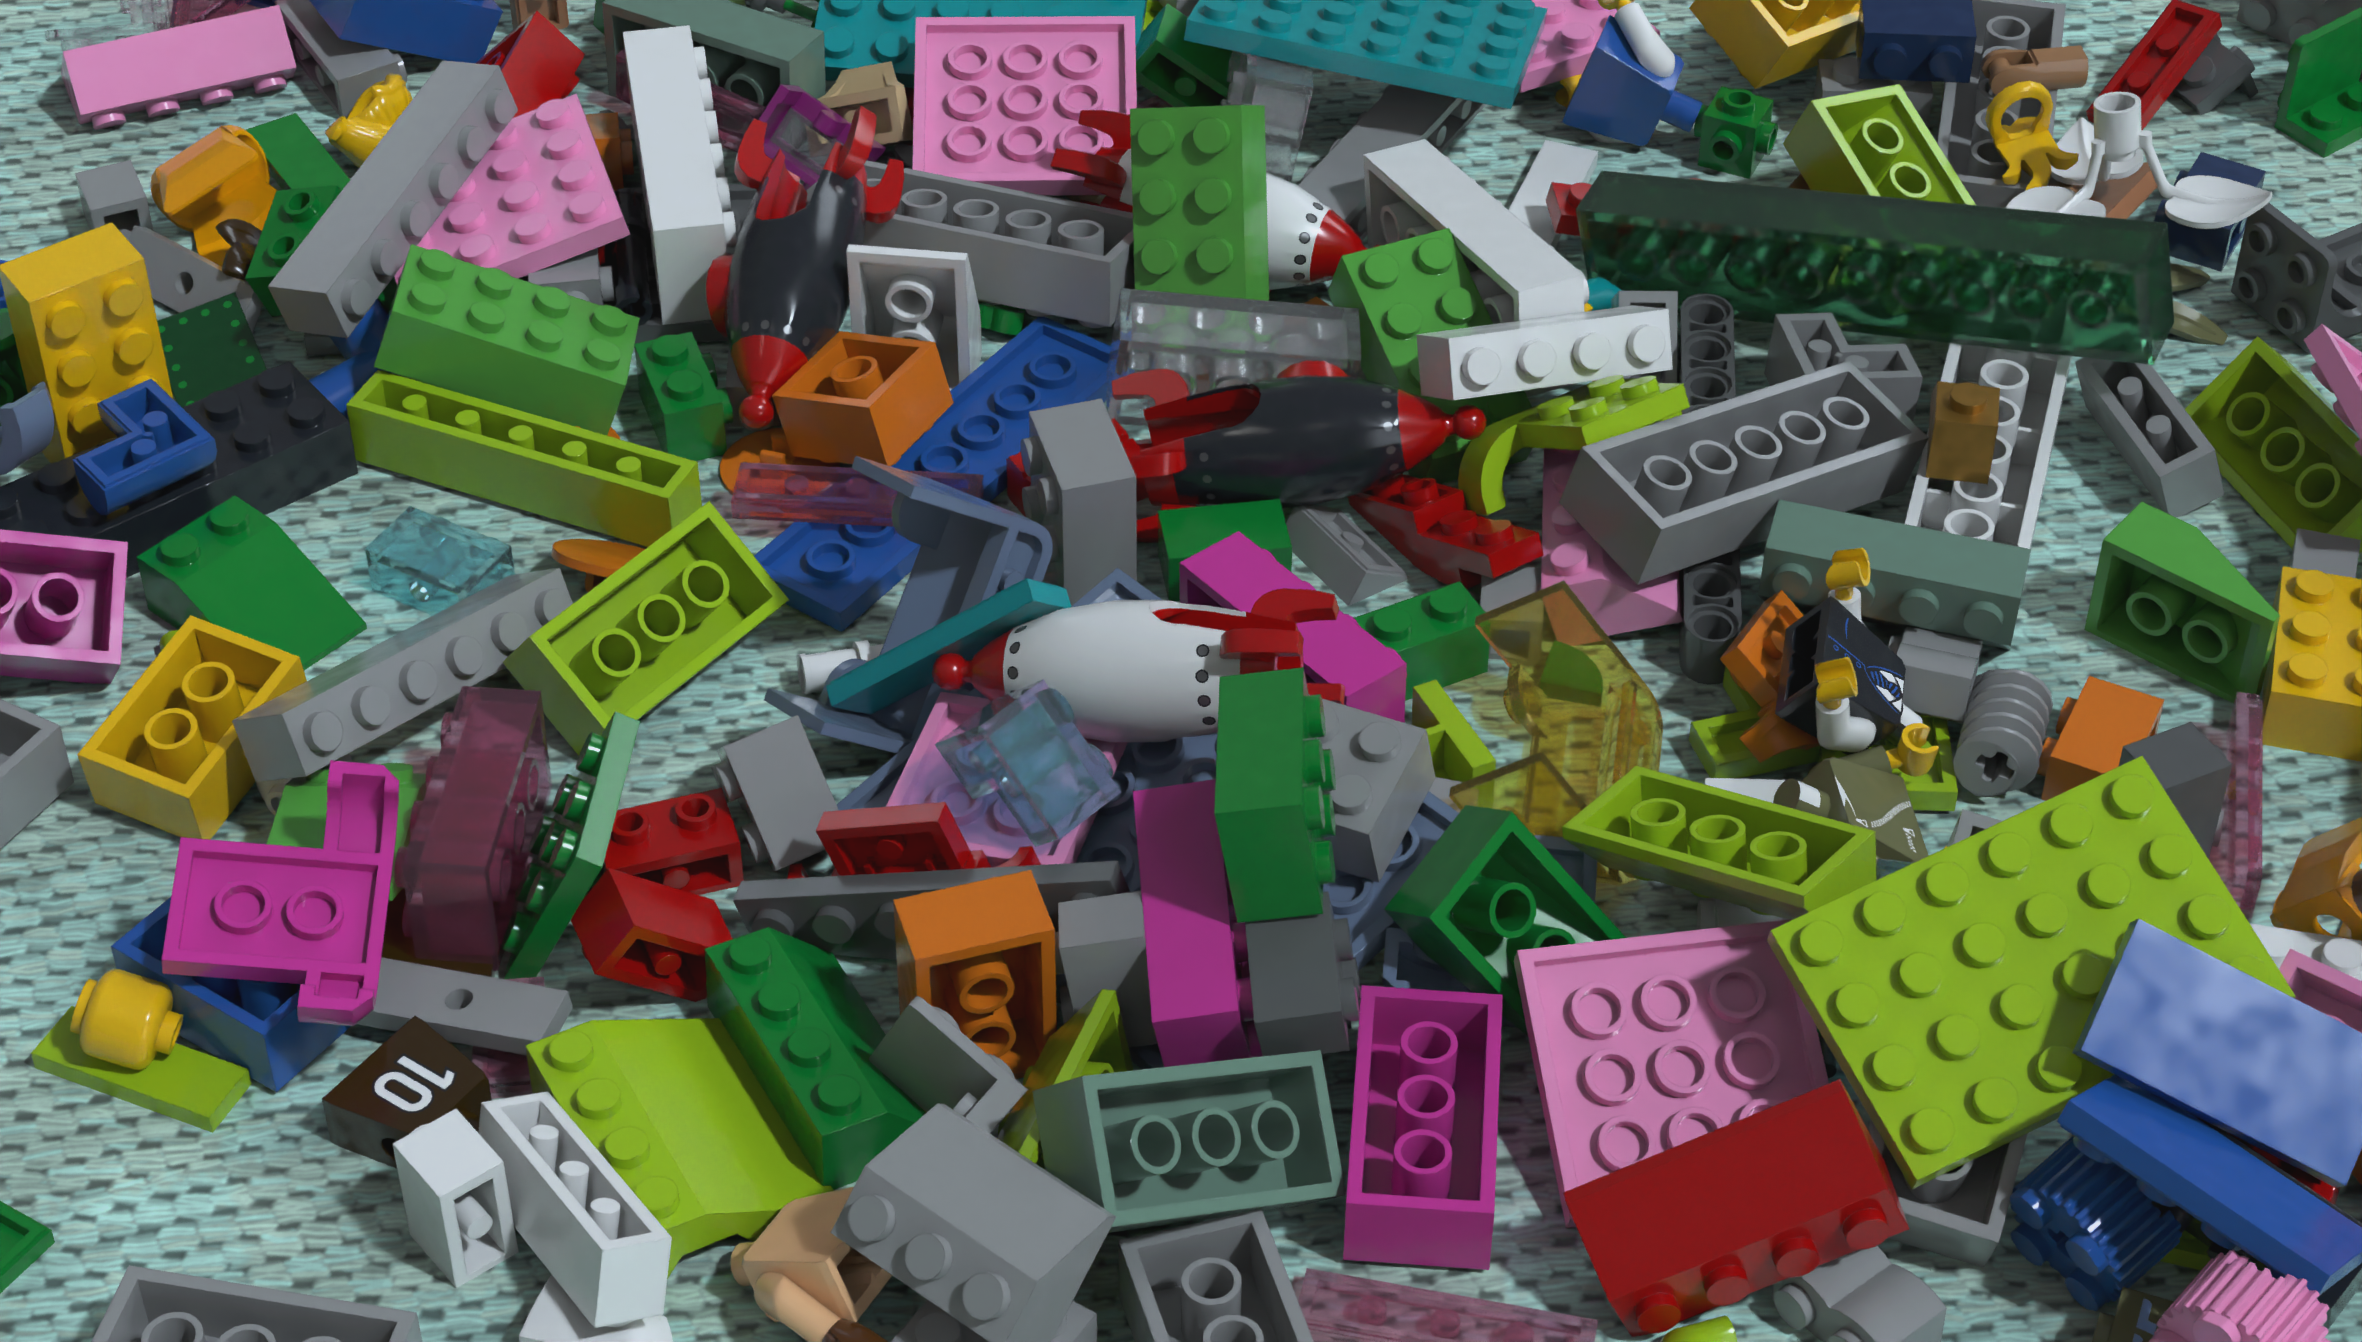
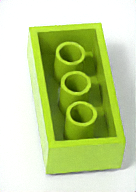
M708 501L529 636L503 661V664L579 756L588 735L591 732L602 735L615 711L639 720L764 622L789 599L711 502Z

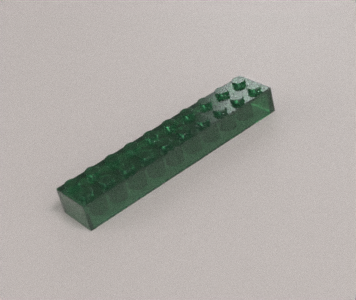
M1609 171L1600 172L1576 208L1587 278H1604L1623 291H1678L1677 313L1679 314L1683 301L1688 297L1707 293L1726 299L1732 305L1734 320L1774 324L1775 314L1832 313L1841 331L2148 365H2154L2174 324L2168 224L2162 222Z

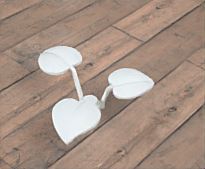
M2109 92L2100 95L2094 100V125L2080 117L2057 143L2060 150L2077 153L2079 157L2077 163L2067 170H2060L2051 166V177L2065 184L2083 185V187L2077 193L2060 186H2042L2028 189L2008 203L2005 211L2004 225L2020 234L2042 240H2068L2086 235L2095 230L2106 217L2105 206L2099 202L2089 200L2093 195L2096 181L2099 179L2102 182H2106L2109 179H2122L2133 175L2143 165L2144 155L2160 194L2164 198L2169 199L2165 204L2166 215L2171 220L2188 227L2214 229L2237 223L2267 205L2272 198V192L2230 179L2204 175L2184 177L2175 186L2171 185L2165 177L2152 145V132L2141 130V99L2129 92Z

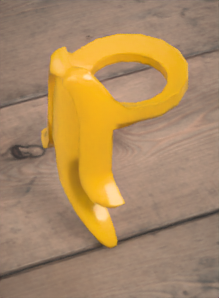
M2024 81L2004 88L1993 98L1987 107L1985 116L1986 125L1995 148L2009 168L2002 175V181L2007 185H2016L2021 179L2022 169L2032 178L2025 191L2035 187L2047 186L2052 173L2051 166L2056 169L2067 170L2077 163L2079 157L2077 153L2060 150L2050 134L2048 128L2053 102L2051 94L2041 83ZM2030 97L2040 101L2041 108L2037 117L2018 118L2011 126L2001 125L2003 113L2014 102Z

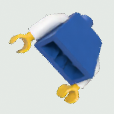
M1598 0L1599 5L1604 9H1616L1617 12L1615 17L1609 15L1583 73L1559 81L1564 88L1557 91L1555 99L1559 104L1567 108L1562 123L1588 131L1599 142L1631 143L1638 146H1644L1649 143L1659 120L1690 132L1703 102L1674 90L1684 66L1681 57L1669 49L1653 29L1641 6L1634 2L1635 0Z

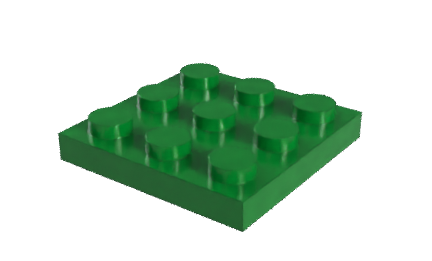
M615 711L602 735L591 732L577 760L576 770L580 771L577 777L566 774L559 786L552 805V811L556 813L555 816L551 818L542 815L528 848V852L538 855L535 864L530 862L527 865L515 894V900L524 903L522 913L518 911L514 913L501 944V949L510 953L503 979L527 984L534 982L602 869L640 721Z

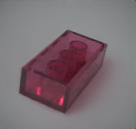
M462 686L454 712H446L442 719L441 750L439 756H430L428 760L424 801L416 800L413 804L409 845L400 846L397 851L395 883L397 887L405 888L407 899L403 909L402 928L406 938H413L416 959L493 964V970L498 971L504 950L501 949L502 940L519 904V901L515 900V894L521 877L533 857V853L528 852L529 844L540 818L545 814L552 789L541 691Z

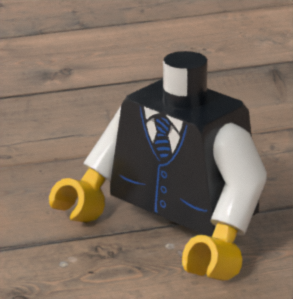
M1864 548L1834 552L1832 565L1826 573V584L1830 589L1828 598L1786 628L1775 714L1783 720L1816 737L1819 744L1825 749L1838 750L1846 755L1867 750L1883 738L1897 747L1902 731L1907 725L1923 723L1922 718L1902 703L1906 672L1902 659L1873 634L1861 620V593L1855 587L1868 586L1871 573L1869 557Z

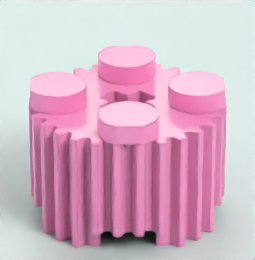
M2230 1250L2226 1255L2219 1253L2205 1265L2164 1312L2156 1324L2158 1329L2154 1332V1336L2149 1342H2331L2324 1338L2329 1331L2323 1326L2327 1321L2326 1313L2330 1308L2327 1304L2318 1301L2317 1298L2320 1294L2317 1290H2309L2306 1287L2308 1282L2306 1279H2297L2290 1274H2287L2285 1278L2280 1276L2275 1279L2272 1277L2269 1269L2265 1268L2263 1271H2259L2255 1263L2249 1262V1258L2239 1256L2234 1250Z

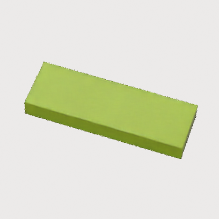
M74 1006L67 1010L31 1052L34 1067L38 1070L212 1133L252 1084L248 1068L177 1043L170 1055L157 1052L151 1064L142 1070H133L90 1057L80 1048L79 1034L70 1031L75 1010Z

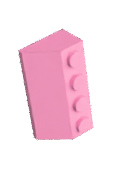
M275 5L63 51L61 76L79 124L92 122L94 129L99 130L126 123L125 115L146 110L148 117L153 118L178 112L180 110L179 103L200 98L202 105L207 106L232 100L234 98L232 91L254 86L256 94L283 89L287 86L286 79L294 77L297 66L280 6Z
M1544 448L1542 549L1544 556H1542L1541 592L1557 637L1577 642L1682 622V569L1637 585L1559 503L1580 450Z

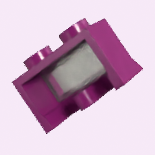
M781 84L759 118L760 121L767 123L764 138V152L766 156L772 159L778 150L781 149L785 155L786 169L801 177L800 179L804 181L803 186L805 190L818 181L835 142L844 146L851 127L850 122L795 85ZM873 140L872 149L867 161L876 162L886 148Z

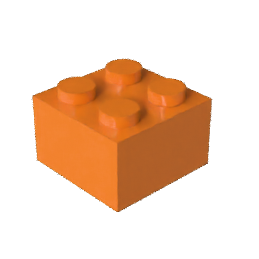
M839 331L772 395L792 456L817 459L825 463L839 462L853 464L855 457L858 456L888 466L896 464L901 459V456L925 432L930 430L939 417L954 403L936 342Z

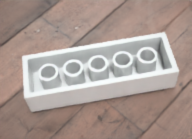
M690 25L623 32L632 125L647 224L651 234V250L662 323L667 325L712 320L706 296L708 270L712 261L717 257L734 254L737 236L734 213L731 211L728 179L725 177L722 145L719 143L716 111L713 110L712 90L707 73L704 46L693 47Z
M1426 139L1363 154L1368 249L1376 245H1385L1449 228L1493 324L1584 312V304L1589 300V287L1583 272L1575 268L1553 246L1547 244L1526 223L1513 215L1499 200L1492 197L1473 178H1470ZM1574 384L1525 390L1527 397Z

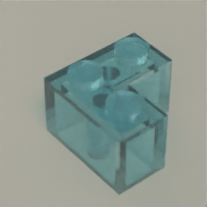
M1044 679L993 700L934 744L972 799L997 791L1035 847L1061 839L1121 793L1111 778L1113 776V769L1107 757L1096 746L1086 742L1073 723L1074 712L1069 702L1059 691L1049 688Z

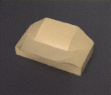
M892 61L842 70L828 92L817 99L850 123H852L854 113L860 105L876 114L874 140L884 147L897 145L900 142L907 143L913 141V127L905 88L902 83L897 81ZM806 125L811 157L828 156L834 144Z

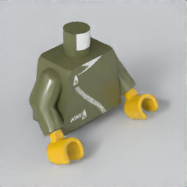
M1922 723L1907 725L1902 731L1897 748L1885 751L1884 747L1880 745L1847 756L1824 759L1822 762L1814 765L1801 782L1793 778L1784 781L1778 787L1773 803L1875 831L1876 880L1929 856L1903 777L1892 774V769L1898 768L1910 776H1922L1932 767L1939 746L1921 748L1926 743L1930 733L1929 726Z

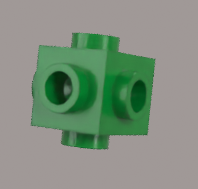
M1721 86L1710 105L1703 104L1695 121L1694 136L1701 138L1698 166L1750 179L1763 156H1769L1775 145L1778 124L1771 122L1774 100L1754 95L1745 89H1731Z

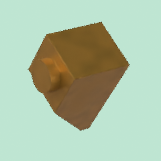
M1937 381L1932 390L1926 462L1927 478L1988 484L1998 431L2000 388L1980 386L1969 382L1950 383Z

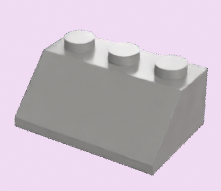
M937 1103L865 1165L831 1233L989 1342H1052L1116 1216L947 1105Z

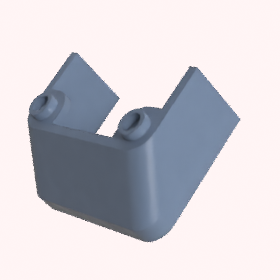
M855 457L852 469L898 492L892 507L893 526L899 535L921 545L880 655L1025 578L1043 581L1052 557L1053 542L1049 531L1041 524L930 478L862 457ZM849 659L839 664L830 673L819 701L770 688L766 692L764 701L791 717L798 715L802 724L820 735L898 753L921 734L940 692L967 695L974 689V686L966 682L960 689L949 691L941 689L933 682L873 714L831 707L826 686L832 680L868 662L863 659Z

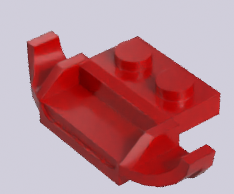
M946 802L825 811L816 828V833L835 866L831 876L993 868L983 850L970 851ZM1026 846L1019 847L1012 858L996 867L1041 865L1033 847ZM802 863L790 865L787 879L809 877Z

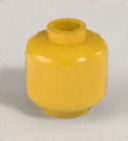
M111 969L99 981L90 978L86 981L73 1013L70 1031L79 1034L80 1048L90 1057L129 1069L142 1070L151 1064L157 1052L167 1055L171 1054L181 1030L183 1014L172 1011L173 995L168 985L124 970Z

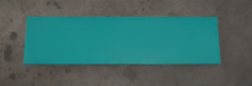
M1025 578L832 680L826 686L831 707L873 714L933 683L932 668L936 659L941 655L956 653L961 655L966 661H969L989 642L1011 629L1056 610L1070 608L1071 603L1067 589Z

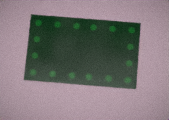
M236 292L157 321L171 389L176 402L182 408L206 398L213 392L224 390L259 375L267 369Z

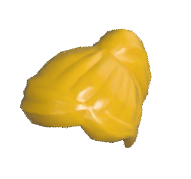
M389 73L385 76V80L370 86L357 99L347 119L345 116H340L325 131L331 145L345 154L359 168L412 101L411 93L407 90L406 82L402 79V76Z

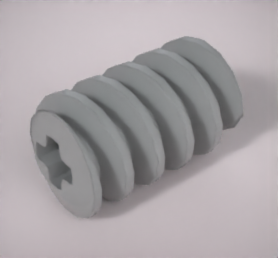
M2017 669L1988 670L1976 676L1953 759L1956 777L1962 786L1975 796H1998L2007 791L2023 788L2035 778L2046 737V729L2050 720L2049 716L2053 707L2051 692L2042 680L2029 672Z

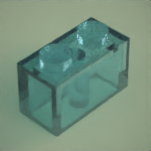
M409 506L365 548L372 591L432 616L509 575H515L511 545L412 506Z

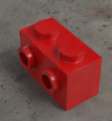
M722 788L617 810L603 867L600 870L601 876L610 868L697 895L739 886L741 881H744L740 840Z
M610 868L606 870L585 896L571 919L582 945V953L589 961L595 975L693 1002L707 998L705 948L733 939L715 900Z

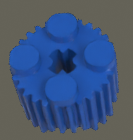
M2072 1136L2013 1188L2012 1195L2010 1196V1207L2017 1214L2014 1218L2020 1224L2010 1233V1236L2017 1249L2029 1262L2041 1266L2048 1261L2050 1266L2065 1278L2066 1287L2073 1298L2084 1308L2098 1311L2104 1304L2110 1301L2115 1302L2120 1297L2123 1287L2130 1288L2180 1243L2179 1238L2182 1236V1233L2179 1229L2181 1224L2174 1219L2170 1210L2159 1217L2161 1214L2160 1210L2153 1206L2152 1200L2139 1190L2136 1185L2138 1180L2136 1177L2114 1162L2110 1164L2101 1163L2086 1156L2074 1145V1137Z

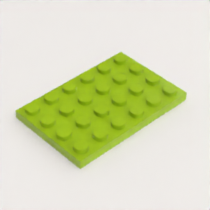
M2143 755L1770 930L1767 938L1769 946L1911 1189L2058 1119L2068 1100L2114 1075L2073 1054V1050L2130 922L2136 919L2145 921L2293 998L2296 997Z

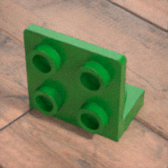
M2362 7L2344 16H2340L2308 34L2300 36L2294 41L2288 52L2287 59L2289 64L2283 90L2277 101L2279 109L2274 127L2323 158L2362 138V82L2359 81L2362 70Z

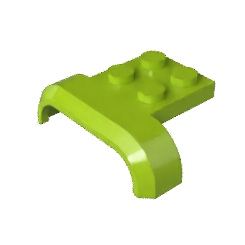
M1613 375L1588 383L1487 426L1478 438L1470 442L1460 464L1458 487L1463 490L1467 510L1475 511L1479 515H1489L1506 506L1503 492V474L1508 461L1518 450L1524 447L1581 450L1583 446L1682 415L1681 411L1690 407L1684 384L1658 383L1656 376L1653 375L1640 378H1624L1623 375Z

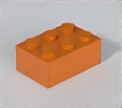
M1027 870L992 877L986 880L894 899L900 1015L916 996L923 998L931 1006L941 1008L950 1014L957 1022L960 1031L986 1054L994 1055L1003 1060L1012 1070L1015 1079L1023 1078L1028 1067L1031 1065L1035 1066L1049 1037L1057 1031L1055 928L1032 871Z

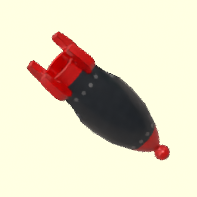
M861 105L854 113L844 146L835 142L813 191L811 201L807 206L808 193L804 186L799 183L801 177L786 169L785 155L782 150L779 149L772 159L766 156L764 152L767 123L754 118L747 128L738 149L734 165V173L737 180L744 186L757 189L749 206L734 254L719 256L711 263L707 275L706 296L710 317L720 334L728 338L730 354L738 377L750 395L743 400L739 407V415L742 422L750 428L760 429L771 422L774 417V406L771 402L773 400L772 395L839 332L850 304L846 253L848 244L863 245L866 221L878 224L888 222L895 216L899 207L904 183L903 161L889 158L886 171L880 183L874 187L867 185V173L864 164L872 149L877 115Z
M1302 361L1288 366L1275 379L1224 386L1190 395L1185 380L1178 373L1170 369L1158 368L1132 373L1111 381L1112 394L1115 400L1150 399L1155 402V406L1143 409L1151 438L1135 441L1143 449L1140 450L1141 456L1128 457L1135 472L1136 479L1144 478L1150 503L1152 506H1161V510L1280 499L1282 508L1321 504L1364 493L1411 469L1430 456L1450 435L1456 434L1466 440L1478 438L1484 432L1487 422L1482 409L1474 405L1467 404L1461 406L1454 414H1448L1422 397L1396 387L1350 377L1338 366L1325 361ZM1158 513L1154 516L1137 520V542L1158 543Z

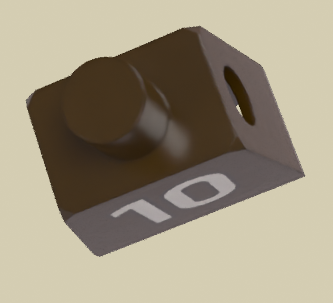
M416 1016L412 1017L322 1098L330 1141L396 1169L397 1165L393 1149L394 1142L409 1135L417 1127L428 1124L454 1109H457L472 1127L479 1132L481 1102L492 1101L489 1080L485 1073L427 1023Z

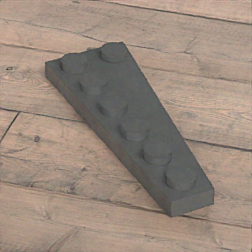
M1118 861L741 881L733 902L749 933L770 927L833 953V955L897 960L894 899L1031 870L1055 932H1059V902L1127 893L1130 890Z

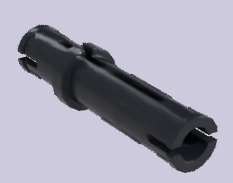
M621 188L614 192L631 235L606 244V248L612 254L615 307L626 313L627 309L629 315L640 318L638 324L640 326L646 323L653 314L646 254L647 247L651 245V234L643 218V197L639 192L635 191L632 205L631 189Z

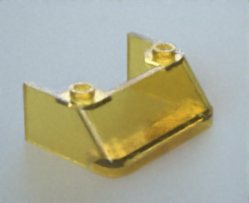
M1565 581L1476 616V628L1509 667L1507 688L1503 693L1507 713L1516 724L1524 726L1532 736L1529 757L1450 787L1449 797L1460 810L1465 805L1512 811L1533 835L1563 837V825L1635 766L1659 772L1663 720L1658 703L1649 687ZM1597 862V883L1622 886L1638 880L1630 873L1609 868Z

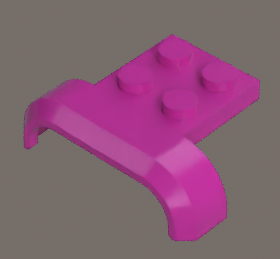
M330 760L323 849L181 837L162 954L163 974L300 984L297 1005L299 1022L355 1026L374 1010L377 998L396 843L399 780L384 765Z

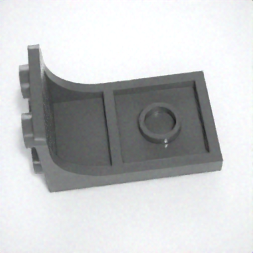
M2268 203L2247 217L2231 292L2307 353H2310L2304 339L2321 324L2343 339L2361 332L2362 223L2317 240Z

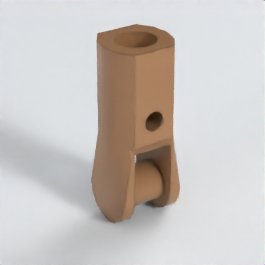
M2081 45L2031 49L2030 51L1998 49L1988 53L1983 58L1981 71L1989 79V86L1995 95L2008 86L2024 81L2041 83L2047 90L2080 88L2087 81L2088 57Z

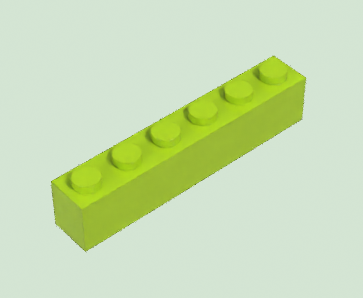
M377 370L346 404L356 461L649 547L702 507L698 462L382 370Z

